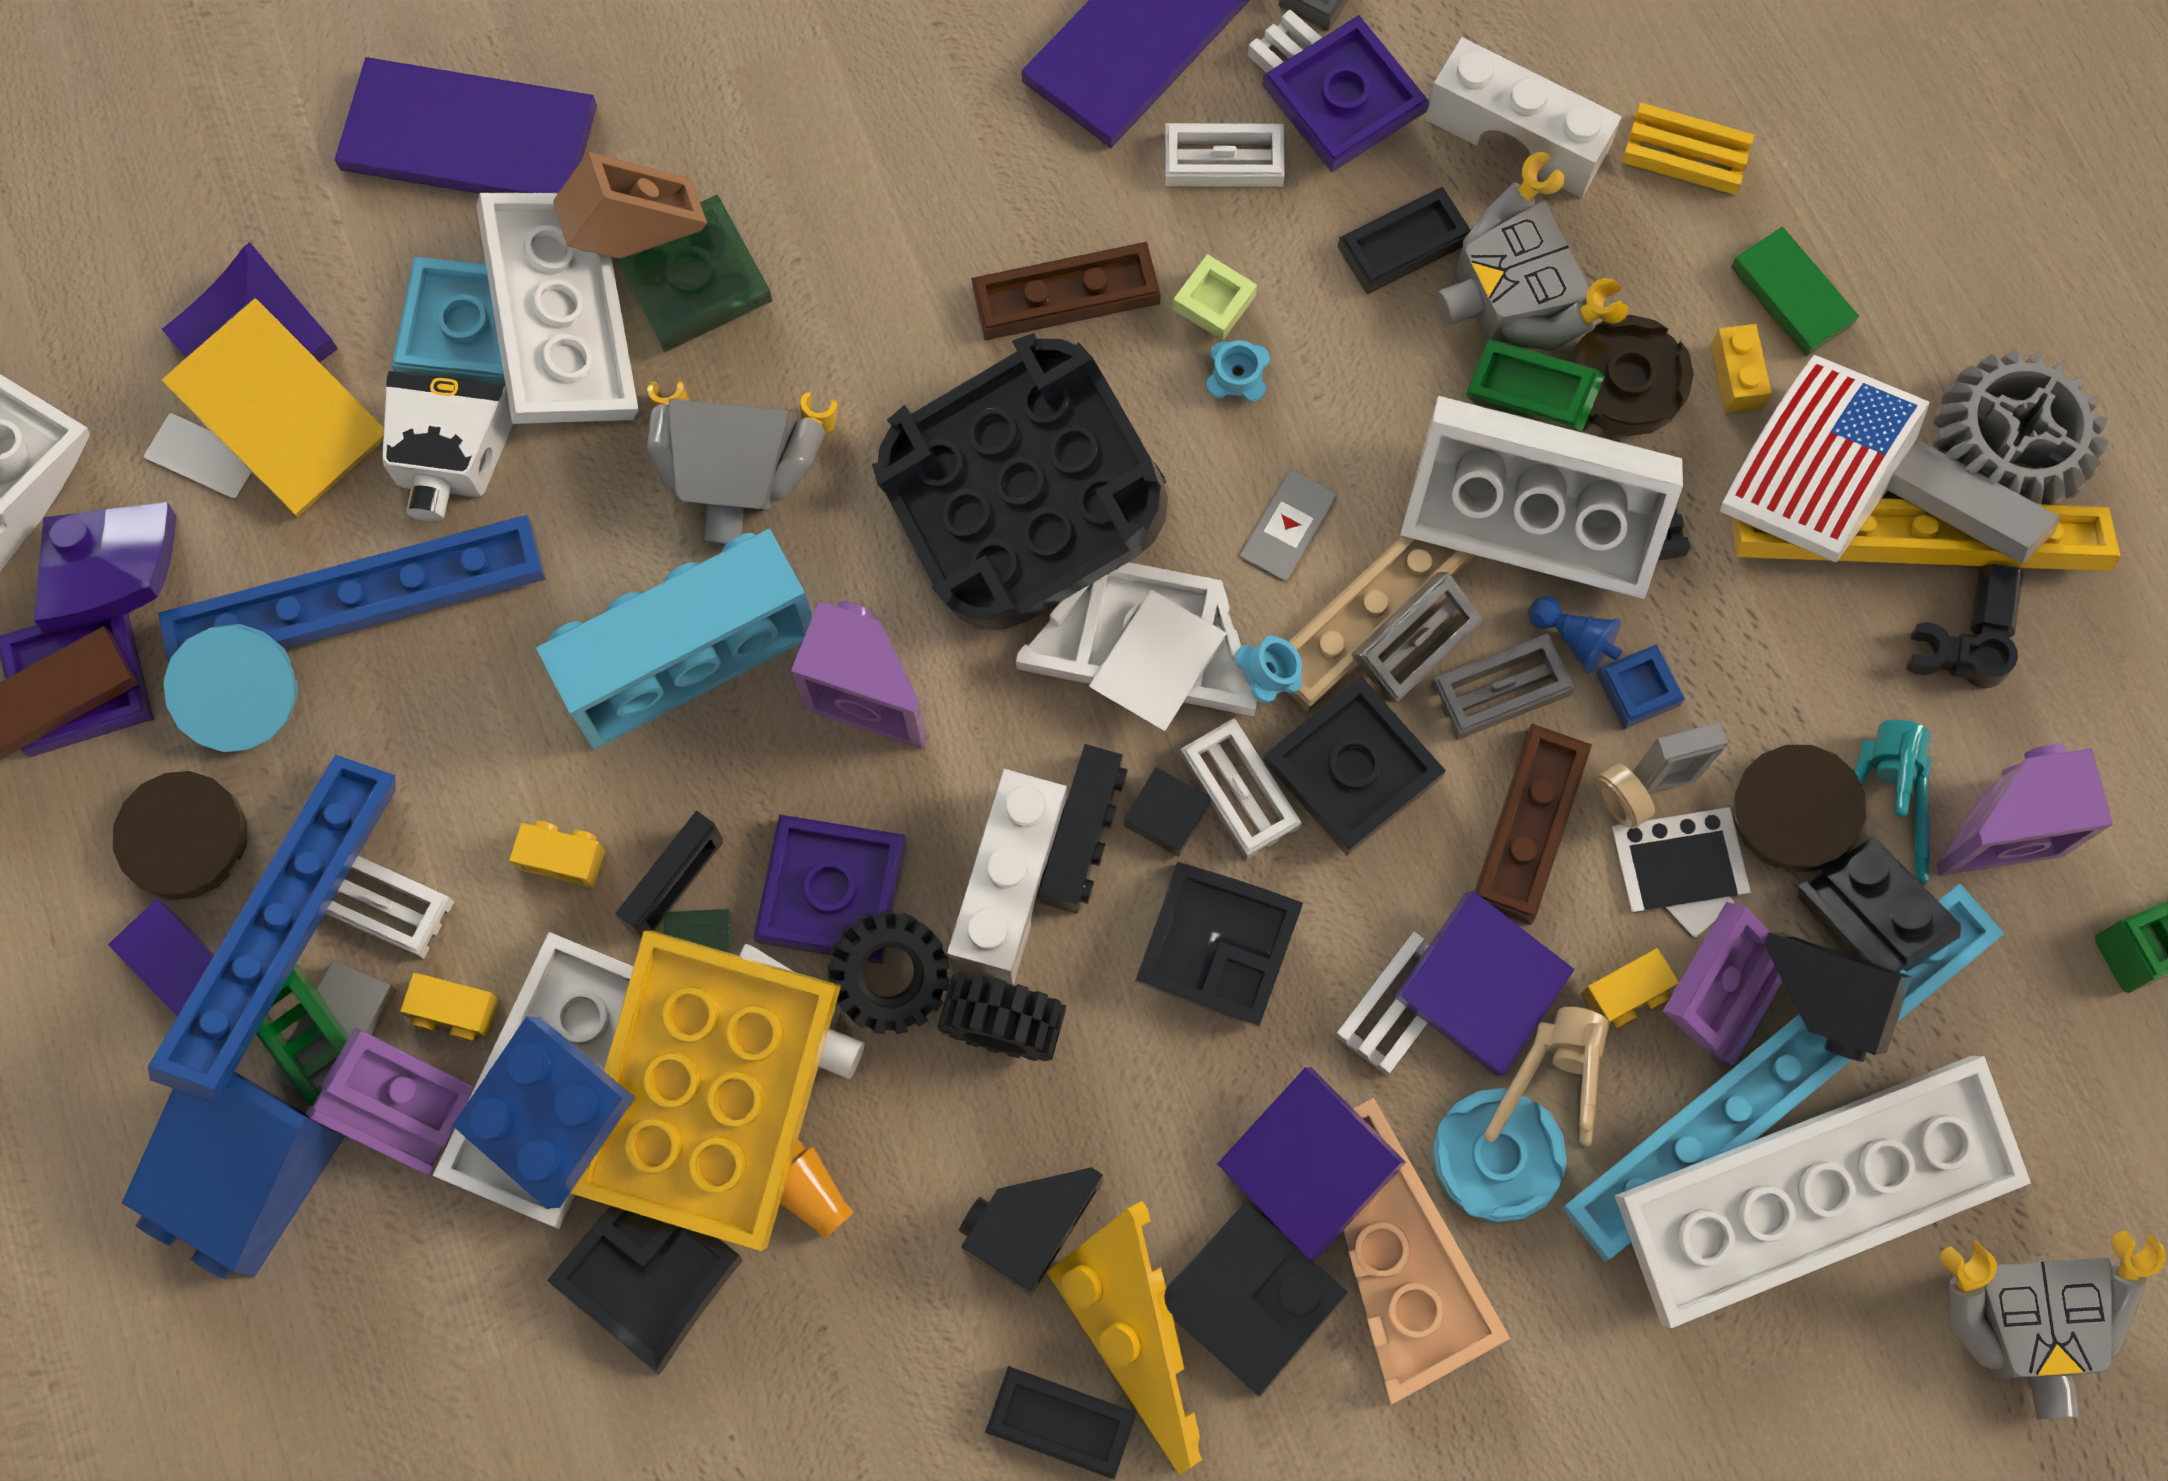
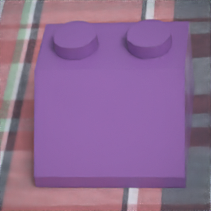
M818 601L791 669L804 709L923 749L927 737L919 700L881 622L874 619L875 615L873 612L856 603L840 601L838 606Z
M2064 744L2045 745L2025 752V760L2022 763L2004 769L2002 771L2003 778L1982 793L1937 862L1939 875L2064 857L2112 826V818L2092 748L2066 752Z

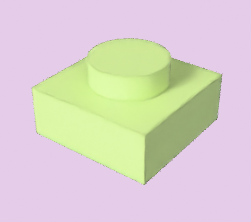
M1207 254L1173 299V310L1223 341L1256 297L1257 284Z

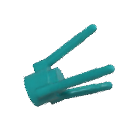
M1897 719L1886 720L1878 727L1876 741H1862L1859 759L1854 771L1861 786L1871 767H1877L1876 775L1881 780L1897 784L1895 814L1899 817H1904L1908 814L1912 783H1914L1916 879L1924 886L1929 881L1930 861L1929 774L1932 758L1927 756L1931 733L1926 727L1915 722Z

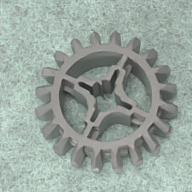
M2015 348L2011 352L2005 353L2001 360L1991 353L1989 356L1982 358L1976 367L1973 365L1966 367L1956 378V383L1948 386L1941 396L1942 405L1934 415L1933 424L1938 426L1940 430L1934 436L1932 446L1948 450L1945 455L1950 460H1957L1966 465L1965 471L1969 474L1979 472L1988 477L1991 485L1999 483L2038 505H2059L2065 498L2075 497L2085 487L2084 483L2086 480H2090L2099 470L2101 462L2098 458L2105 452L2106 445L2109 442L2100 436V433L2106 428L2108 418L2092 413L2099 405L2100 395L2084 396L2080 391L2084 385L2085 375L2073 378L2071 381L2063 375L2065 360L2055 363L2049 368L2044 366L2041 351L2031 354L2024 362ZM2008 397H2014L2022 400H2014ZM2025 418L2026 422L2020 431L2022 433L2020 441L2014 446L2013 442L2019 434L2017 429L2020 422ZM2024 463L2034 467L2035 469L2019 467L2014 464ZM2040 465L2045 467L2042 469H2037Z

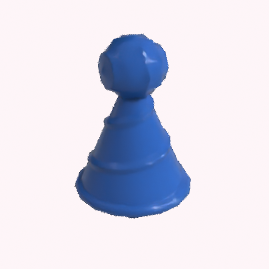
M1549 596L1537 598L1531 604L1528 611L1530 622L1542 630L1555 627L1560 633L1563 642L1567 643L1575 654L1576 659L1583 665L1585 673L1593 672L1606 656L1615 661L1620 657L1622 650L1613 645L1620 631V619L1609 620L1593 618L1592 616L1570 615L1569 613L1562 614L1560 603L1555 598Z

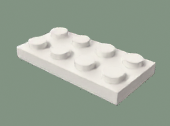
M480 193L476 208L512 424L634 420L638 411V403L612 258L567 246L553 204V200L558 193Z
M549 932L470 1098L526 1016L541 1017L604 1071L634 966ZM456 1129L433 1176L557 1229H560L575 1197L574 1194L570 1193L560 1208L546 1209Z

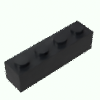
M1084 744L1039 891V903L1077 914L1081 902L1089 903L1095 881L1089 879L1092 865L1100 866L1106 847V843L1100 842L1104 827L1108 829L1112 827L1117 806L1111 804L1115 790L1122 792L1128 769L1122 767L1123 754Z

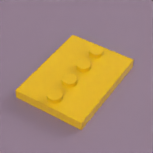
M644 931L604 1072L632 1094L635 1099L570 1193L758 1251L766 1249L773 1230L841 985L655 931Z

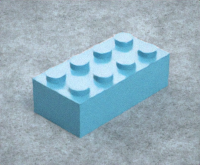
M769 528L757 535L746 533L732 539L723 547L722 553L701 564L690 562L675 568L665 577L663 583L642 594L640 592H630L616 598L607 606L606 612L585 623L575 621L557 628L550 634L548 641L536 647V650L570 715L592 748L596 750L801 644L812 619V613L805 591Z

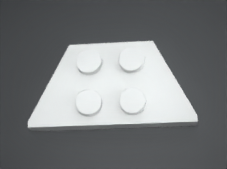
M1128 562L1061 601L1049 615L1050 621L1030 645L1027 646L1025 644L1017 655V670L1090 684L1152 589L1227 633L1183 703L1253 717L1255 715L1257 700L1251 693V686L1245 679L1244 670L1240 669L1235 662V653L1241 647L1237 630L1234 629L1229 614L1230 606L1222 580Z

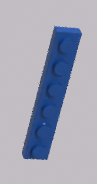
M528 515L158 612L167 662L169 664L170 658L186 639L215 626L241 624L265 632L284 649L546 580L533 524Z
M338 755L333 757L147 1066L150 1081L214 1103L217 1102L396 790L395 775Z

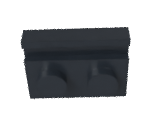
M1875 836L1843 855L1838 861L1821 869V875L1809 883L1804 880L1797 885L1798 899L1853 957L1898 972L1903 969L1908 972L1960 938L1961 924Z

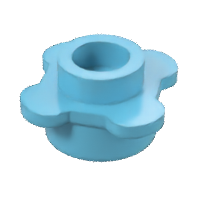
M1243 340L1216 343L1210 351V358L1214 362L1213 374L1208 377L1206 382L1208 392L1215 398L1236 395L1243 396L1248 402H1256L1262 399L1266 393V384L1262 381L1263 369L1268 366L1270 361L1268 351L1263 346L1253 345ZM1236 367H1240L1243 369L1244 373L1240 376H1236L1233 374L1232 370Z
M1269 635L1258 646L1243 645L1237 649L1235 653L1236 665L1244 670L1245 679L1251 686V693L1257 701L1268 704L1276 698L1278 693L1285 691L1293 694L1301 688L1302 661L1295 647L1288 641Z

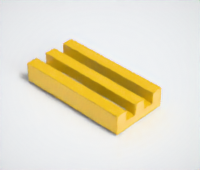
M1640 102L1635 113L1621 163L1736 195L1742 182V174L1748 161V153L1755 134ZM1644 142L1672 150L1674 155L1640 146L1639 143ZM1700 158L1731 168L1728 171L1693 160Z

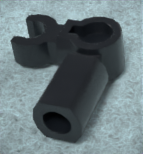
M1997 564L1982 566L1978 573L1971 622V632L1975 635L1961 633L1958 637H1952L1944 628L1937 624L1928 622L1917 624L1912 631L1911 639L1929 643L1933 647L1935 655L1925 657L1912 654L1907 662L1906 669L1919 675L1934 674L1940 669L1951 670V676L1966 678L1972 685L1980 688H1992L1999 685L2015 667L2018 659L2017 648L2010 637L2015 635L2023 571L2020 568Z

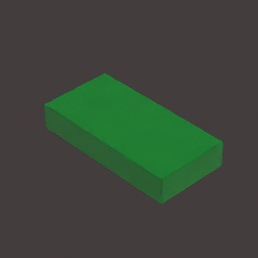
M1783 226L1738 255L1731 266L1806 357L1852 327L1859 317Z
M1488 338L1465 395L1473 402L1582 433L1605 376L1594 368Z

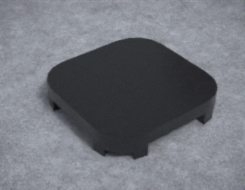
M1035 333L1012 341L1017 350L1015 353L914 413H911L906 405H903L887 419L891 427L880 445L878 463L872 464L877 484L890 501L934 585L932 589L961 620L980 629L1004 630L1027 622L1135 559L1154 543L1166 521L1168 496L1162 477L1100 368L1079 342L1075 345L1063 339H1038Z

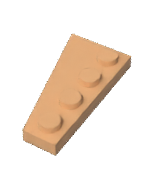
M1373 1097L1353 1109L1406 1163L1343 1231L1384 1376L1390 1404L1393 1405L1510 1340V1337Z

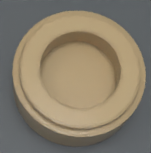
M1615 763L1596 777L1595 785L1600 799L1612 816L1623 826L1635 829L1654 816L1655 808L1650 795L1640 780L1626 766Z

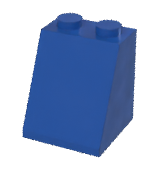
M235 1071L216 1103L173 1089L122 1200V1204L142 1215L135 1226L149 1236L170 1246L178 1237L196 1248L197 1250L191 1260L212 1274L227 1279L230 1273L234 1271L255 1277L345 1136L310 1119L301 1110Z

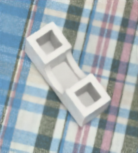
M1461 37L1434 82L1425 117L1426 121L1476 146L1485 131L1496 130L1518 139L1527 147L1531 155L1536 152L1547 153L1551 156V159L1547 165L1541 167L1537 176L1547 180L1550 174L1560 170L1564 173V184L1561 188L1580 198L1584 196L1606 158L1622 119L1621 115Z
M1003 770L948 948L947 955L951 969L971 975H982L990 980L995 978L1005 980L1007 984L1014 985L1031 929V916L1038 887L1045 866L1048 865L1067 803V786L1015 771Z

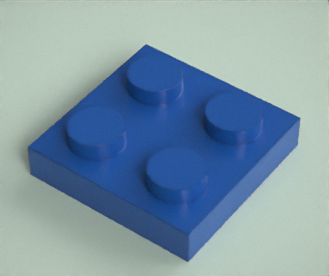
M526 1016L452 1126L546 1209L560 1208L635 1097L541 1017Z

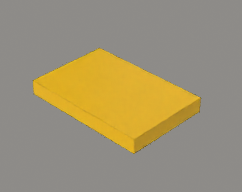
M256 298L161 379L164 385L297 518L383 442L384 427Z

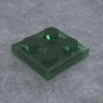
M718 194L700 202L707 224L700 232L621 259L614 258L664 353L773 301L768 285Z

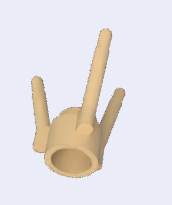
M1563 1007L1558 1010L1554 1024L1540 1022L1534 1045L1498 1106L1493 1119L1484 1133V1138L1488 1142H1493L1497 1139L1546 1052L1550 1051L1554 1054L1552 1063L1557 1068L1574 1074H1583L1580 1099L1579 1144L1584 1148L1589 1147L1592 1143L1593 1122L1595 1119L1598 1069L1610 1024L1608 1019L1595 1011L1585 1008Z

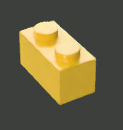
M1757 324L1719 328L1710 347L1724 412L1734 413L1763 409L1772 392Z
M538 820L535 821L534 825L520 824L509 859L517 870L594 889L606 852L599 841H596L597 836L581 830H574L572 835L559 832V827Z
M1656 948L1587 986L1581 993V996L1591 1011L1603 1015L1610 1024L1613 1023L1616 1029L1636 1019L1638 1016L1635 1010L1648 1004L1651 1010L1669 1001L1672 996L1670 991L1679 984V981L1660 950Z
M413 972L400 1012L412 1019L411 1026L431 1032L435 1031L436 1026L451 1029L450 1036L473 1042L475 1036L488 1039L500 999L489 991Z

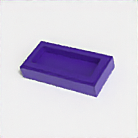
M156 899L108 944L177 1017L215 955L159 899Z

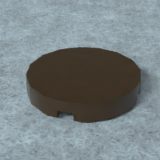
M1627 315L1625 319L1613 324L1602 321L1595 325V328L1583 336L1575 346L1570 362L1597 369L1605 376L1588 420L1604 431L1624 436L1650 434L1671 423L1690 395L1694 376L1690 354L1681 340L1677 343L1674 337L1667 333L1669 329L1656 320L1635 315Z
M1784 745L1761 754L1744 771L1734 795V824L1743 844L1762 862L1776 868L1780 866L1785 869H1793L1796 872H1814L1838 861L1854 847L1866 820L1865 792L1855 771L1836 754L1813 745Z
M192 771L164 773L141 784L123 802L113 825V852L121 871L141 889L169 900L196 898L219 887L231 875L228 871L234 866L237 858L241 859L247 845V820L238 800L213 778Z

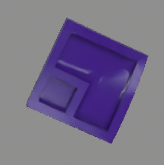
M250 242L240 250L226 270L195 302L162 328L171 342L187 358L256 298L319 363L338 349L331 337L294 296Z
M168 502L43 517L34 621L43 634L62 632L104 622L127 614L158 598L170 566L176 526V515Z

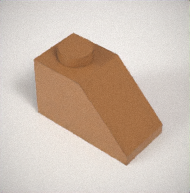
M589 151L553 200L568 247L619 259L700 232L707 224L691 178Z

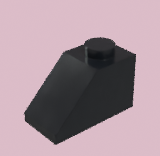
M1769 932L1765 947L1808 1032L1827 1038L1824 1049L1860 1062H1864L1866 1053L1873 1055L1886 1053L1912 976L1783 932Z
M1090 1167L998 1188L990 1202L979 1197L967 1213L958 1230L967 1236L961 1246L963 1252L1032 1297L1103 1183V1174Z

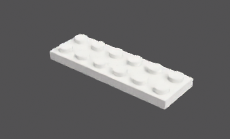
M1969 1056L1617 1194L1615 1198L1660 1323L1668 1328H1674L2031 1184L1986 1059L1984 1056Z

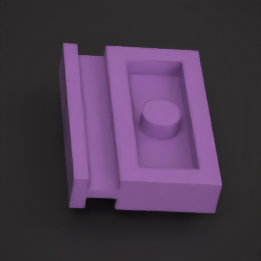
M1729 902L1725 903L1663 1012L1698 1046L1706 1048L1711 1053L1709 1057L1714 1062L1734 1067L1783 981L1765 947L1768 933L1771 931L1746 906Z
M354 1027L321 1085L322 1091L314 1105H310L305 1114L310 1119L429 1176L434 1168L432 1166L434 1159L440 1149H444L455 1130L452 1125L468 1103L475 1087Z

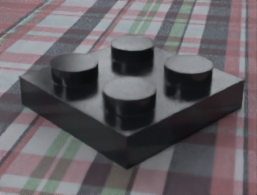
M1362 676L1265 753L1264 762L1346 856L1441 780L1446 772L1442 765Z

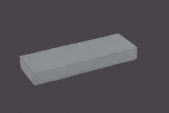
M1917 439L1893 472L1888 491L2021 564L2055 532L2060 520L2059 515L1999 483L1991 485L1989 478L1979 472L1969 474L1965 471L1966 465L1957 460H1950L1944 453Z

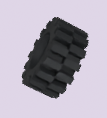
M881 910V914L871 915L868 913L860 916L859 922L853 926L848 924L841 931L842 937L838 943L834 942L830 951L832 956L830 964H828V977L830 983L841 985L837 999L838 1005L844 1014L846 1013L855 1024L861 1028L863 1026L871 1028L873 1033L885 1035V1031L894 1030L896 1034L908 1032L907 1027L913 1024H917L920 1027L928 1021L926 1016L932 1010L936 1012L943 1004V1001L940 999L943 991H948L950 979L947 977V969H950L948 957L942 948V943L924 923L904 912L902 915L894 913L892 910ZM884 947H896L905 951L910 956L914 967L913 978L909 986L900 994L890 997L879 996L867 988L863 979V968L866 960L873 952Z
M959 973V975L954 974L951 977L937 1028L943 1034H949V1037L956 1040L966 1041V1044L974 1047L981 1046L987 1048V1051L1002 1052L1010 1057L1020 1058L1021 1056L1028 1060H1041L1045 1062L1053 1059L1067 1007L1055 998H1048V995L1045 993L1028 990L1029 987L1020 984L1014 986L1007 984L1005 980L997 978L990 980L982 975L974 974L973 977L966 973Z

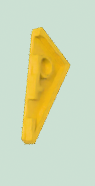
M1140 1201L1123 1211L1046 1273L1180 1476L1202 1460L1198 1447L1200 1435L1195 1413L1184 1412L1176 1379V1374L1184 1369L1173 1316L1165 1304L1166 1286L1162 1268H1151L1142 1226L1151 1222L1148 1208L1143 1201Z

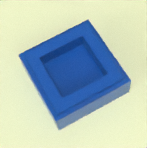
M1657 644L1603 666L1596 674L1624 729L1679 707L1685 700Z

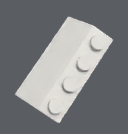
M1438 396L1400 535L1645 599L1683 488L1682 458Z

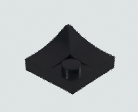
M1177 862L1134 982L1254 1027H1259L1303 903L1234 878Z
M1245 1201L1200 1253L1166 1287L1164 1297L1165 1304L1173 1319L1261 1397L1349 1293L1313 1260L1310 1261L1286 1236Z
M610 1206L547 1281L659 1375L700 1315L741 1264L742 1259L737 1252L719 1238Z

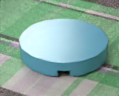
M241 624L211 627L186 639L170 658L163 680L166 707L177 727L197 744L222 752L250 750L276 736L292 717L299 695L298 684L290 664L292 662L285 649L265 632Z
M1504 1088L1477 1091L1457 1102L1437 1126L1431 1149L1434 1177L1446 1198L1467 1216L1492 1224L1521 1221L1544 1208L1559 1188L1567 1164L1564 1137L1551 1113L1538 1102L1534 1103L1525 1096L1520 1098L1497 1139L1493 1142H1488L1484 1138L1486 1129L1508 1089Z

